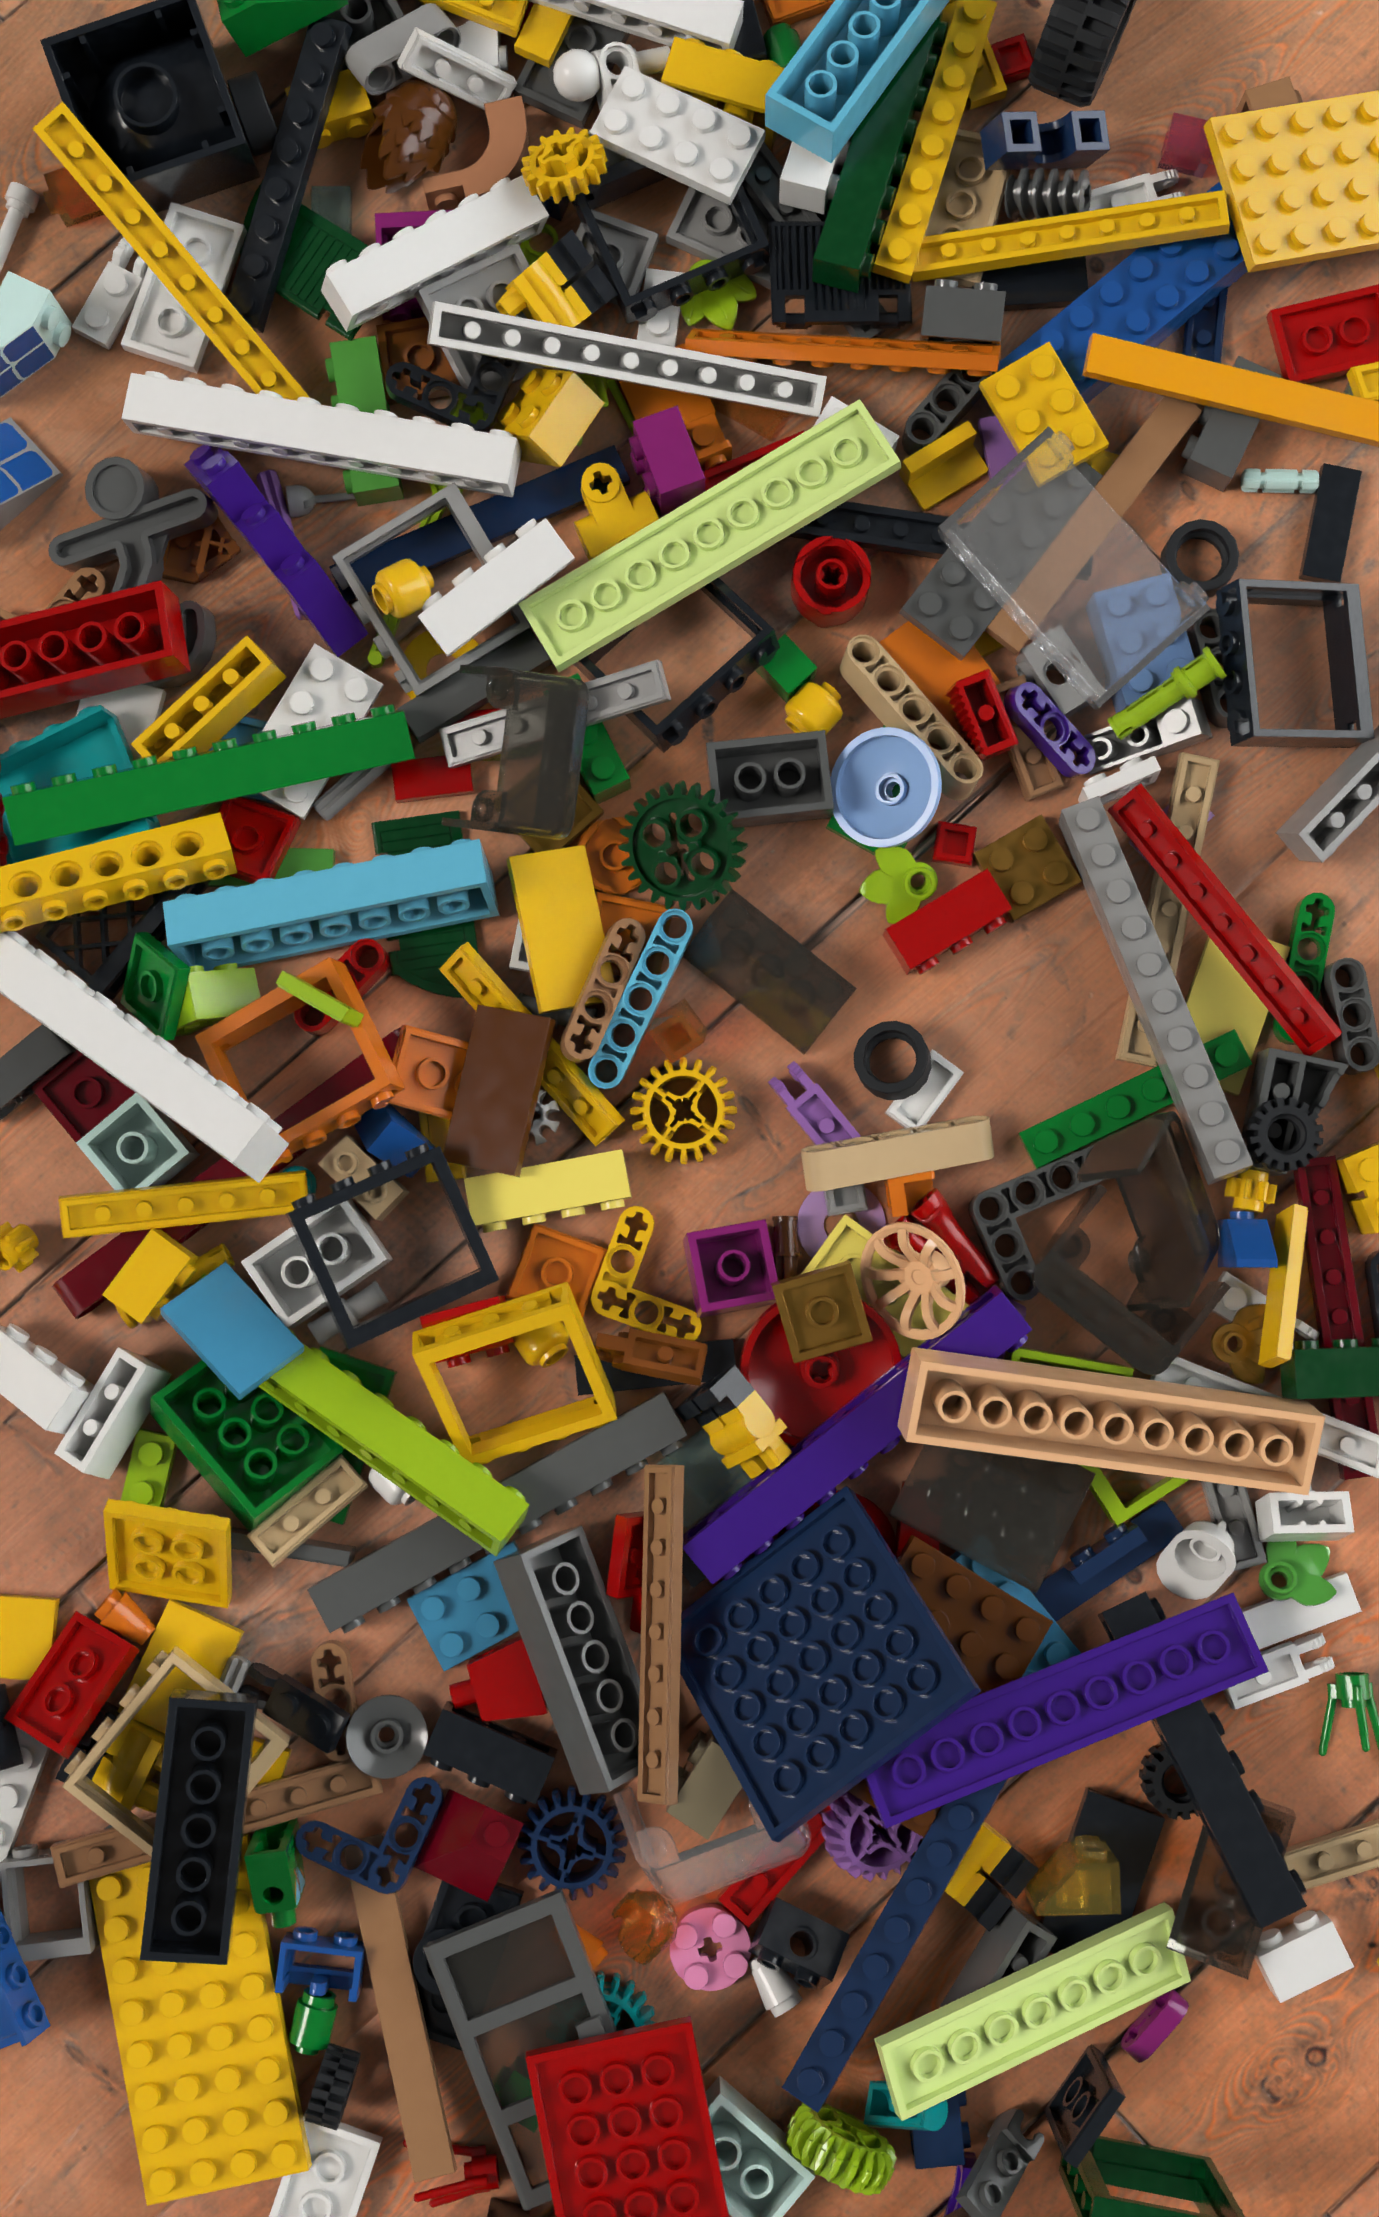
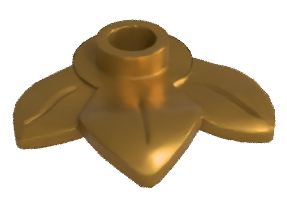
M1252 1304L1240 1308L1231 1323L1220 1325L1211 1336V1350L1215 1357L1222 1362L1229 1363L1234 1376L1244 1383L1261 1384L1264 1382L1265 1367L1258 1365L1266 1304ZM1235 1336L1238 1344L1234 1350L1230 1351L1227 1347V1342L1230 1337Z

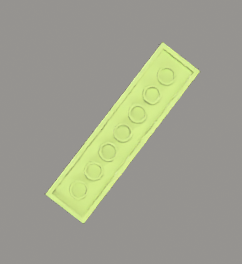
M1165 1902L1158 1904L874 2038L897 2116L901 2121H904L1190 1982L1191 1979L1173 1908Z

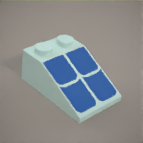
M10 271L7 272L0 285V398L53 360L60 347H64L68 343L72 326L71 321L50 290Z

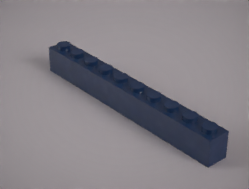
M1008 1779L941 1807L782 2086L784 2090L817 2113L825 2104Z

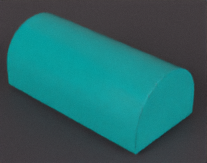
M870 2081L863 2124L876 2128L938 2131L946 2122L948 2103L945 2100L901 2121L894 2111L887 2082Z

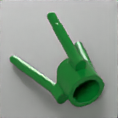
M1364 1672L1335 1673L1336 1683H1327L1328 1701L1320 1737L1319 1755L1325 1756L1327 1753L1337 1699L1341 1700L1343 1708H1356L1359 1736L1364 1752L1370 1750L1365 1711L1367 1707L1379 1750V1715L1373 1697L1372 1682H1369V1674Z

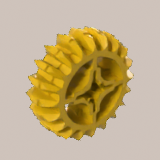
M681 1057L679 1060L680 1069L673 1070L672 1062L670 1059L664 1061L667 1073L661 1075L659 1070L653 1066L650 1068V1072L656 1080L653 1083L645 1078L639 1080V1084L647 1092L646 1094L633 1092L632 1098L643 1102L642 1107L630 1108V1114L643 1117V1120L632 1124L634 1131L646 1128L648 1133L644 1134L639 1141L642 1145L647 1144L652 1139L656 1142L650 1151L653 1156H656L661 1148L664 1147L668 1149L665 1154V1162L671 1163L674 1152L681 1153V1164L686 1165L688 1163V1152H694L695 1159L699 1163L703 1161V1154L700 1149L706 1147L711 1155L717 1154V1149L712 1143L715 1138L722 1144L728 1142L729 1139L720 1130L721 1128L734 1130L735 1123L724 1118L725 1115L737 1114V1107L725 1106L724 1103L735 1098L734 1091H728L723 1094L720 1092V1089L728 1083L727 1078L722 1077L715 1083L711 1080L717 1071L716 1067L711 1066L704 1075L700 1073L702 1060L697 1059L693 1070L687 1069L686 1057ZM679 1079L697 1082L687 1094L682 1096H676L662 1088L667 1083ZM706 1089L714 1097L717 1106V1118L714 1125L707 1121L697 1108ZM693 1095H696L692 1100L691 1113L701 1123H698L693 1118L688 1121L684 1118V1121L678 1120L675 1126L671 1128L675 1122L677 1111L667 1099L675 1104L681 1101L683 1105V1101L689 1102ZM653 1098L660 1101L670 1113L668 1122L660 1134L652 1124L650 1116ZM684 1126H692L706 1134L703 1138L691 1143L670 1141L673 1135Z

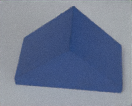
M390 1104L380 1109L371 1108L354 1125L366 1150L382 1161L390 1159L392 1166L407 1160L404 1152L424 1143H427L429 1149L435 1148L421 1132ZM419 1169L414 1170L405 1175L409 1178H413V1176L418 1172Z

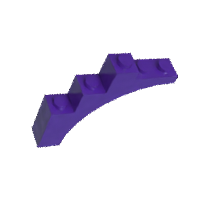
M202 445L195 449L190 455V460L183 465L256 552L332 652L339 657L367 636L369 633L319 563L304 549L279 512L264 498L241 464L228 451H224L219 447Z

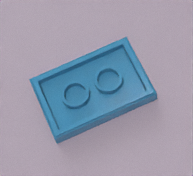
M226 1262L160 1308L162 1317L239 1400L304 1352V1345Z

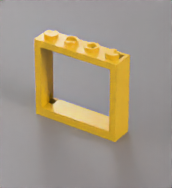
M568 1282L414 1331L412 1334V1356L453 1445L458 1449L459 1455L471 1463L487 1464L496 1458L515 1452H525L533 1446L552 1440H562L571 1434L589 1428H599L608 1422L617 1420L615 1395ZM563 1321L594 1396L469 1436L435 1362Z

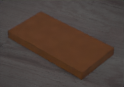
M484 1005L477 1006L443 1151L447 1162L520 1177L555 1026L554 1019Z

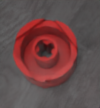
M822 536L806 544L797 556L791 579V597L799 613L820 628L842 625L856 617L865 605L871 584V564L868 556L857 543L849 539L843 540L833 538V536ZM824 578H827L830 582L837 580L838 583L837 585L824 583Z

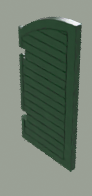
M262 182L250 202L243 225L246 228L247 234ZM301 203L275 293L317 320H320L327 311L330 313V316L326 320L325 325L351 341L362 325L346 332L322 294L321 288L326 270L332 264L342 259H345L348 263L358 258L359 254L368 245ZM244 240V243H243L242 248H241V251H240V257H241V254H242V251H243V247H244V244H245V240Z
M459 810L371 823L375 855L388 854L396 856L411 853L419 847L436 848L450 845L456 840L463 839ZM474 921L386 938L387 941L399 940L400 951L388 952L391 976L398 975L410 984L437 995L464 998L439 969L466 942H469L479 954Z

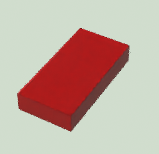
M446 755L411 759L391 764L395 800L397 803L475 794L471 763L457 768H449Z

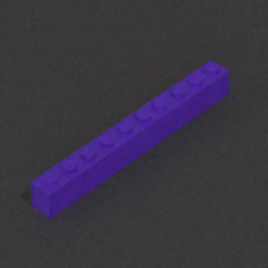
M995 1285L963 1310L957 1323L948 1332L934 1339H927L917 1348L998 1358L1006 1350L1011 1353L1020 1348L1028 1339L1026 1334L1033 1329ZM911 1353L790 1449L792 1453L778 1467L772 1470L768 1467L762 1474L749 1481L683 1534V1550L712 1585L720 1578L728 1580L734 1576L742 1567L741 1562L752 1553L759 1555L773 1543L774 1539L772 1537L784 1527L786 1530L794 1528L805 1517L804 1511L814 1503L821 1505L828 1501L836 1493V1486L847 1477L850 1480L858 1477L868 1467V1460L878 1452L881 1454L889 1452L899 1443V1436L902 1433L897 1425Z

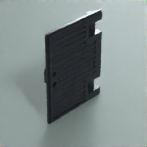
M825 221L768 222L772 325H776V328L780 327V330L808 329L812 325H869L873 329H900L905 324H912L911 280L907 284L871 271L869 279L862 278L858 293L812 282L813 258ZM876 244L872 245V249L870 252L871 254H875L874 263L880 245ZM879 298H897V312H879ZM785 299H804V313H786Z

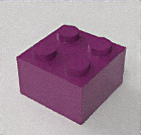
M678 405L633 421L634 436L629 438L632 450L630 452L631 461L636 474H642L645 484L643 491L647 492L660 518L705 492V476Z
M766 1219L686 1233L682 1241L698 1318L776 1303L771 1283L778 1281Z

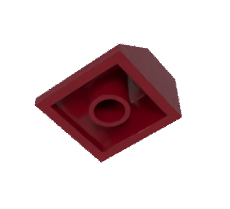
M449 1789L414 1867L488 1902L524 1823Z

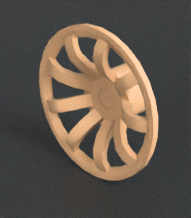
M896 1222L886 1225L871 1236L862 1252L860 1263L861 1281L869 1304L883 1317L888 1326L903 1336L918 1340L934 1339L954 1327L961 1317L965 1305L966 1290L960 1264L944 1240L933 1231L911 1222ZM909 1232L928 1239L921 1253L915 1251L911 1246ZM897 1233L898 1244L904 1255L897 1254L889 1249L883 1239L890 1234ZM938 1247L942 1254L938 1251H935V1249ZM875 1250L882 1258L899 1266V1268L877 1269L871 1267ZM872 1279L885 1281L899 1280L901 1284L881 1298H878ZM951 1279H955V1301L947 1298L941 1291V1288L946 1286ZM905 1293H908L909 1297L901 1312L900 1321H898L885 1307ZM934 1300L940 1307L951 1312L948 1318L940 1325L933 1314L932 1305ZM920 1301L922 1318L928 1329L911 1327L912 1316Z

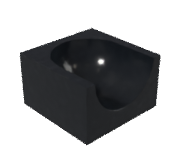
M156 0L40 40L63 103L155 213L169 209L171 202L182 205L260 178L218 63L209 31L196 0Z

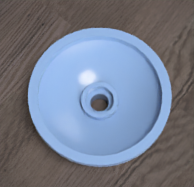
M894 727L875 728L853 739L839 755L830 777L834 804L833 814L836 821L852 839L872 847H896L915 838L932 820L941 797V772L937 759L930 747L915 734ZM899 784L900 793L898 796L893 797V787Z

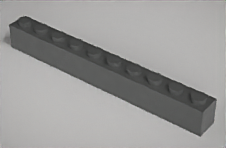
M662 1391L617 1416V1420L595 1428L499 1482L505 1487H514L522 1493L525 1501L530 1504L525 1520L518 1528L521 1535L543 1524L540 1517L554 1509L556 1514L559 1515L576 1506L578 1502L575 1497L587 1490H590L593 1496L612 1486L611 1477L625 1470L627 1476H630L643 1469L645 1465H649L646 1458L660 1451L664 1457L684 1445L681 1438L687 1436V1431L665 1391ZM438 1515L315 1583L307 1591L329 1632L331 1633L341 1627L345 1634L366 1622L363 1615L377 1608L381 1614L399 1604L401 1600L398 1595L412 1588L414 1593L417 1594L437 1582L434 1575L447 1568L450 1574H453L472 1563L470 1555L481 1549H484L486 1555L490 1552Z

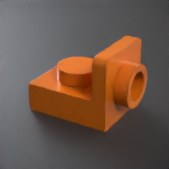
M714 413L685 424L702 471L732 460V445L730 440L725 439Z

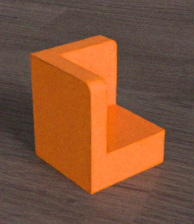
M934 1170L884 1180L888 1213L892 1217L909 1215L908 1211H911L914 1204L934 1189L932 1179H935Z

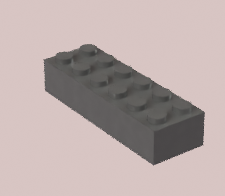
M578 1526L553 1533L493 1561L580 1795L610 1792L638 1776L640 1678L609 1596L606 1595L605 1585L583 1527Z

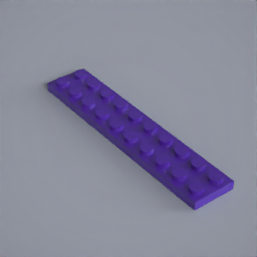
M1230 1593L971 1698L867 1776L865 1781L883 1827L886 1829L1267 1673L1269 1670L1234 1593Z

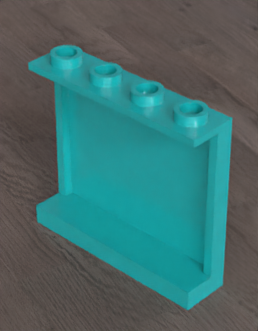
M102 705L86 707L79 711L76 717L64 723L52 724L46 727L42 734L30 740H23L12 744L8 751L0 754V793L3 797L7 794H12L10 786L35 781L36 788L52 785L51 777L75 772L77 779L93 776L91 769L110 764H116L117 771L132 768L134 757L118 717ZM4 811L2 815L3 831L9 842V851L6 855L7 865L161 827L158 817L155 815L15 846L6 812Z

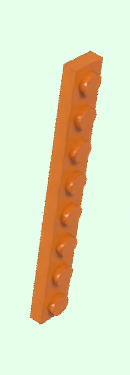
M692 328L685 338V349L723 357H734V359L757 362V358L773 359V364L782 366L793 365L796 361H811L812 366L819 368L832 367L834 363H850V368L856 370L871 369L873 365H886L889 370L894 372L911 371L912 367L927 368V371L933 374H948L951 372V369L967 370V374L971 376H988L990 371H998L1001 358V345L696 328Z

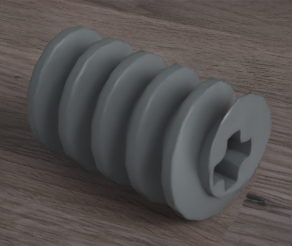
M1023 167L1020 170L1018 179L1012 174L1006 182L1004 204L1007 217L1010 219H1017L1020 216L1025 220H1031L1035 216L1037 219L1085 212L1089 211L1091 184L1088 170L1083 169L1078 181H1075L1074 171L1067 169L1063 181H1060V174L1057 168H1053L1050 171L1048 180H1045L1043 168L1038 167L1033 179H1030L1029 168Z

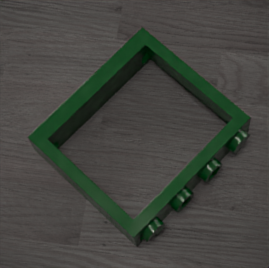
M1103 2136L1097 2138L1077 2169L1066 2162L1061 2154L1059 2172L1077 2217H1245L1210 2157ZM1106 2184L1194 2201L1200 2213L1111 2196Z

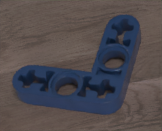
M421 1777L412 1781L406 1789L379 1848L327 1823L316 1820L308 1821L297 1831L295 1838L296 1847L304 1857L383 1894L397 1893L406 1884L444 1799L443 1790L440 1784L432 1778ZM427 1785H431L430 1793L435 1796V1801L433 1804L425 1803L420 1812V1815L428 1816L425 1824L423 1825L414 1817L404 1816L407 1807L413 1812L416 1810L419 1799L414 1796L417 1788L424 1790ZM405 1823L413 1824L418 1830L417 1841L408 1848L399 1846L395 1838L396 1830ZM320 1828L323 1830L321 1838L333 1844L335 1843L336 1835L342 1838L333 1850L331 1862L325 1859L330 1851L321 1847H315L313 1852L308 1850L310 1843L305 1840L308 1832L315 1833ZM349 1845H357L363 1852L362 1863L353 1870L343 1867L340 1858L344 1848ZM390 1846L397 1853L409 1855L410 1857L406 1864L402 1860H398L394 1868V1872L399 1875L398 1881L396 1883L389 1882L384 1887L381 1885L383 1877L378 1875L380 1867L388 1868L394 1856L386 1855V1851Z

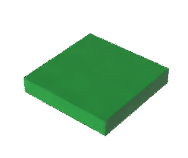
M137 932L134 935L120 1003L155 1035L161 1036L166 1041L175 1040L191 968L150 933Z

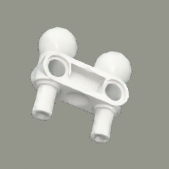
M611 42L606 44L603 49L592 51L591 53L583 49H571L563 53L556 60L553 69L554 84L559 94L571 102H584L596 94L601 111L619 75H615L608 70L606 63L617 64L621 72L624 66H627L644 75L662 73L666 66L670 48L667 45L636 51L630 44ZM604 147L608 160L605 163L606 167L627 159Z

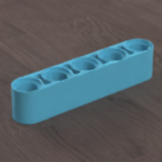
M669 909L659 917L619 1000L599 1049L589 1063V1078L599 1088H615L624 1080L692 938L694 931L693 922L690 916L683 910ZM672 917L682 918L687 924L686 932L680 938H670L665 934V923ZM654 953H663L669 958V968L663 974H652L648 970V959ZM640 988L649 990L652 995L651 1005L643 1011L635 1010L630 1002L632 993ZM621 1024H628L635 1031L634 1041L626 1047L617 1045L613 1038L614 1030ZM607 1059L613 1061L618 1069L617 1077L609 1083L602 1082L596 1073L598 1064Z

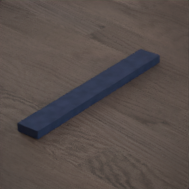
M612 445L516 486L513 497L495 495L469 507L489 541L494 543L515 534L519 528L533 518L537 523H540L545 518L550 519L585 504L580 490L582 475L592 464L601 462L615 468L623 486L630 484V478L615 445ZM599 478L594 479L592 491L599 489L601 494H606L609 482L602 483ZM451 514L388 541L350 565L370 596L373 595L372 585L375 584L377 572L402 559H411L419 567L424 565L428 570H431L473 552ZM334 578L347 604L356 602L357 599L350 587L342 590Z

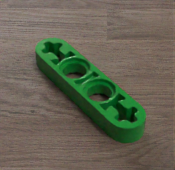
M1323 893L1309 894L1297 903L1288 947L1291 948L1286 959V963L1297 977L1304 978L1309 983L1310 993L1317 1001L1319 1000L1335 916L1333 901ZM1315 902L1318 903V910L1323 911L1324 916H1320L1315 920L1313 930H1321V934L1315 931L1302 932L1301 927L1307 928L1311 926L1312 914L1306 912V908ZM1302 939H1309L1316 944L1317 955L1313 960H1305L1299 955L1297 946ZM1274 1018L1273 1032L1275 1037L1284 1044L1294 1045L1295 1042Z

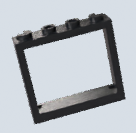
M627 158L606 167L607 173L599 175L601 183L599 185L590 184L588 186L589 194L586 195L581 192L572 201L602 270L618 293L615 298L627 324L636 320L639 322L649 320L659 310L671 305H684L694 295L703 291L719 290L729 280L743 274L746 276L753 275L769 263V242L741 184L730 208L748 246L630 296L591 209L599 208L668 177Z
M720 578L713 580L700 589L753 639L658 725L642 710L626 714L663 753L671 746L681 743L695 724L701 719L711 716L717 709L718 704L727 695L741 689L746 683L747 677L758 667L767 665L780 648L774 628ZM635 628L574 663V666L590 681L606 676L595 664Z
M1239 578L1216 591V612L1218 613L1220 628L1219 648L1222 653L1223 669L1227 675L1223 679V688L1226 693L1227 728L1230 732L1231 746L1352 748L1375 738L1359 584ZM1248 604L1323 607L1335 730L1260 729Z
M427 1143L410 1149L404 1152L407 1160L392 1166L390 1159L367 1169L369 1177L356 1183L352 1176L329 1185L332 1193L317 1200L315 1193H311L291 1202L294 1210L286 1213L344 1345L348 1349L356 1347L499 1280L440 1146L429 1149ZM431 1163L478 1269L353 1326L305 1219Z

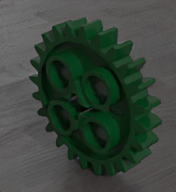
M684 780L675 784L674 791L668 782L659 786V793L654 788L645 793L647 801L640 798L633 803L638 812L630 811L625 815V819L632 825L623 827L619 832L629 838L628 841L618 846L620 850L629 852L630 855L621 862L622 866H633L634 871L628 877L629 881L640 878L642 884L638 892L642 893L647 889L652 890V903L664 897L665 909L668 910L677 901L679 902L680 909L683 911L688 910L692 902L697 910H701L706 906V899L712 905L720 900L719 893L726 895L732 890L729 882L735 883L740 879L741 875L734 868H740L746 864V860L738 856L737 853L746 849L748 844L737 841L736 838L745 831V827H733L731 823L739 815L738 812L726 814L724 809L728 804V800L724 799L716 804L713 801L715 789H711L706 794L701 795V785L698 782L692 785L689 791H687ZM671 813L676 814V821L671 817ZM689 814H695L700 818L702 822L701 831L694 830L690 826ZM653 824H658L664 829L665 841L659 840L654 836L652 831ZM677 842L683 845L687 844L688 851L685 848L679 849ZM701 852L707 853L712 857L714 861L713 869H708L702 865L700 861ZM664 862H669L675 866L677 878H671L666 874ZM689 871L695 877V880L690 879Z

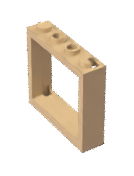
M177 1646L169 1654L162 1650L146 1669L152 1674L142 1687L134 1683L119 1702L124 1709L113 1721L107 1716L91 1736L97 1742L90 1751L85 1754L80 1750L64 1769L69 1776L62 1787L150 1857H152L154 1829L86 1775L175 1666L206 1691L235 1693ZM258 1710L256 1713L255 1730L266 1737L267 1740L251 1759L248 1794L289 1745L290 1736Z

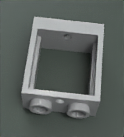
M67 1840L58 1841V1842H55L54 1844L60 1843V1842H63V1841H67ZM26 1844L13 1848V1853L0 1862V1877L4 1918L11 1929L12 1937L23 1962L91 1954L100 1944L89 1880L78 1883L82 1927L30 1933L23 1867L54 1864L50 1848L38 1849L37 1844Z

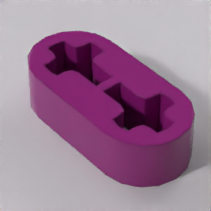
M1175 1990L1155 1998L1127 2030L1122 2038L1121 2047L1138 2063L1148 2059L1184 2018L1188 2011V2002Z

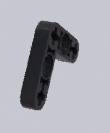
M482 355L468 389L411 363L398 362L392 365L386 373V389L389 396L397 403L450 427L452 423H463L473 427L475 431L488 433L495 423L521 362L505 359L504 364L498 361L499 358ZM490 371L497 372L503 379V385L497 390L486 389L481 383L483 374ZM404 375H408L410 377V384L420 390L422 382L427 383L423 389L422 400L417 399L418 390L410 386H405L403 391L398 390L395 378L401 380ZM436 390L446 391L452 401L448 407L437 409L429 402L431 393ZM458 399L464 400L462 409L470 413H474L477 408L482 409L483 418L486 421L479 419L476 424L470 422V414L460 409L459 417L453 416L457 410Z

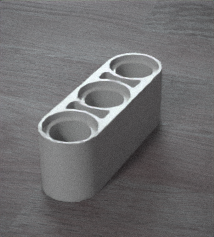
M435 3L425 4L357 41L350 47L345 57L346 66L369 94H383L414 77L401 70L397 61L415 27L459 48L461 33Z

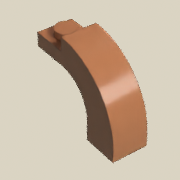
M522 96L484 104L490 135L488 146L477 162L462 170L422 178L429 211L453 210L469 195L477 193L481 196L489 192L491 187L501 179L509 177L513 180L522 175L521 169L524 167L522 157L529 156V135Z

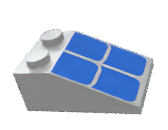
M11 417L0 422V531L63 476L59 469Z

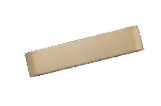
M869 635L853 637L847 645L840 664V673L885 727H894L911 732L930 747L939 764L942 780L941 792L945 796L955 801L968 798L974 791L984 770L980 758L875 638ZM854 657L863 658L866 662H860ZM880 686H886L889 689H891V691H885L882 688H880ZM904 714L915 717L917 721L908 719ZM929 743L939 745L942 750L934 749ZM955 772L964 774L968 780L959 778Z
M989 1116L958 1118L823 1143L801 1149L806 1190L811 1192L833 1190L971 1164L995 1157Z

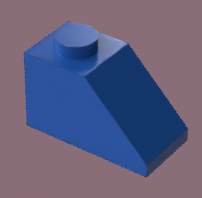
M1230 1211V1219L1217 1220L1218 1268H1278V1258L1267 1219H1254V1212Z

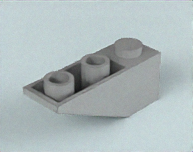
M1185 697L1133 731L1123 740L1118 738L1111 726L1084 735V738L1092 745L1096 756L1095 765L1089 773L1093 775L1118 768L1127 761L1137 757H1141L1143 761L1152 756L1165 755L1213 738L1202 701L1197 698L1187 699Z

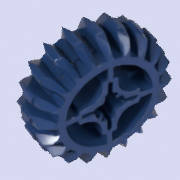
M575 1785L569 1786L568 1797L563 1798L562 1792L558 1787L554 1788L552 1791L553 1803L547 1797L541 1795L537 1801L541 1811L537 1808L529 1807L526 1815L532 1822H522L524 1824L521 1832L527 1836L518 1839L517 1842L519 1849L528 1851L521 1855V1865L534 1864L528 1871L527 1877L532 1880L541 1875L543 1877L539 1884L541 1891H545L550 1884L555 1886L554 1891L560 1888L562 1890L569 1889V1898L572 1901L577 1899L578 1889L580 1888L583 1889L584 1895L587 1898L592 1897V1883H595L598 1888L605 1890L608 1886L605 1875L617 1878L619 1869L614 1863L620 1864L625 1862L626 1854L619 1850V1848H623L628 1844V1837L618 1834L625 1829L624 1820L611 1821L617 1815L618 1808L613 1805L603 1810L602 1808L606 1802L604 1794L599 1795L595 1802L590 1800L591 1794L577 1797ZM575 1812L572 1821L568 1825H553L552 1828L544 1826L550 1819L559 1814ZM587 1816L592 1818L602 1829L606 1845L598 1843V1838L589 1835L586 1831L585 1821ZM579 1826L577 1847L575 1850L572 1849L570 1858L567 1859V1840H569V1835L574 1834L575 1827ZM540 1840L547 1842V1847L557 1851L560 1856L559 1868L553 1866L546 1859L540 1846ZM594 1857L600 1858L598 1863L585 1871L571 1872L573 1865L578 1860L589 1859L593 1861Z

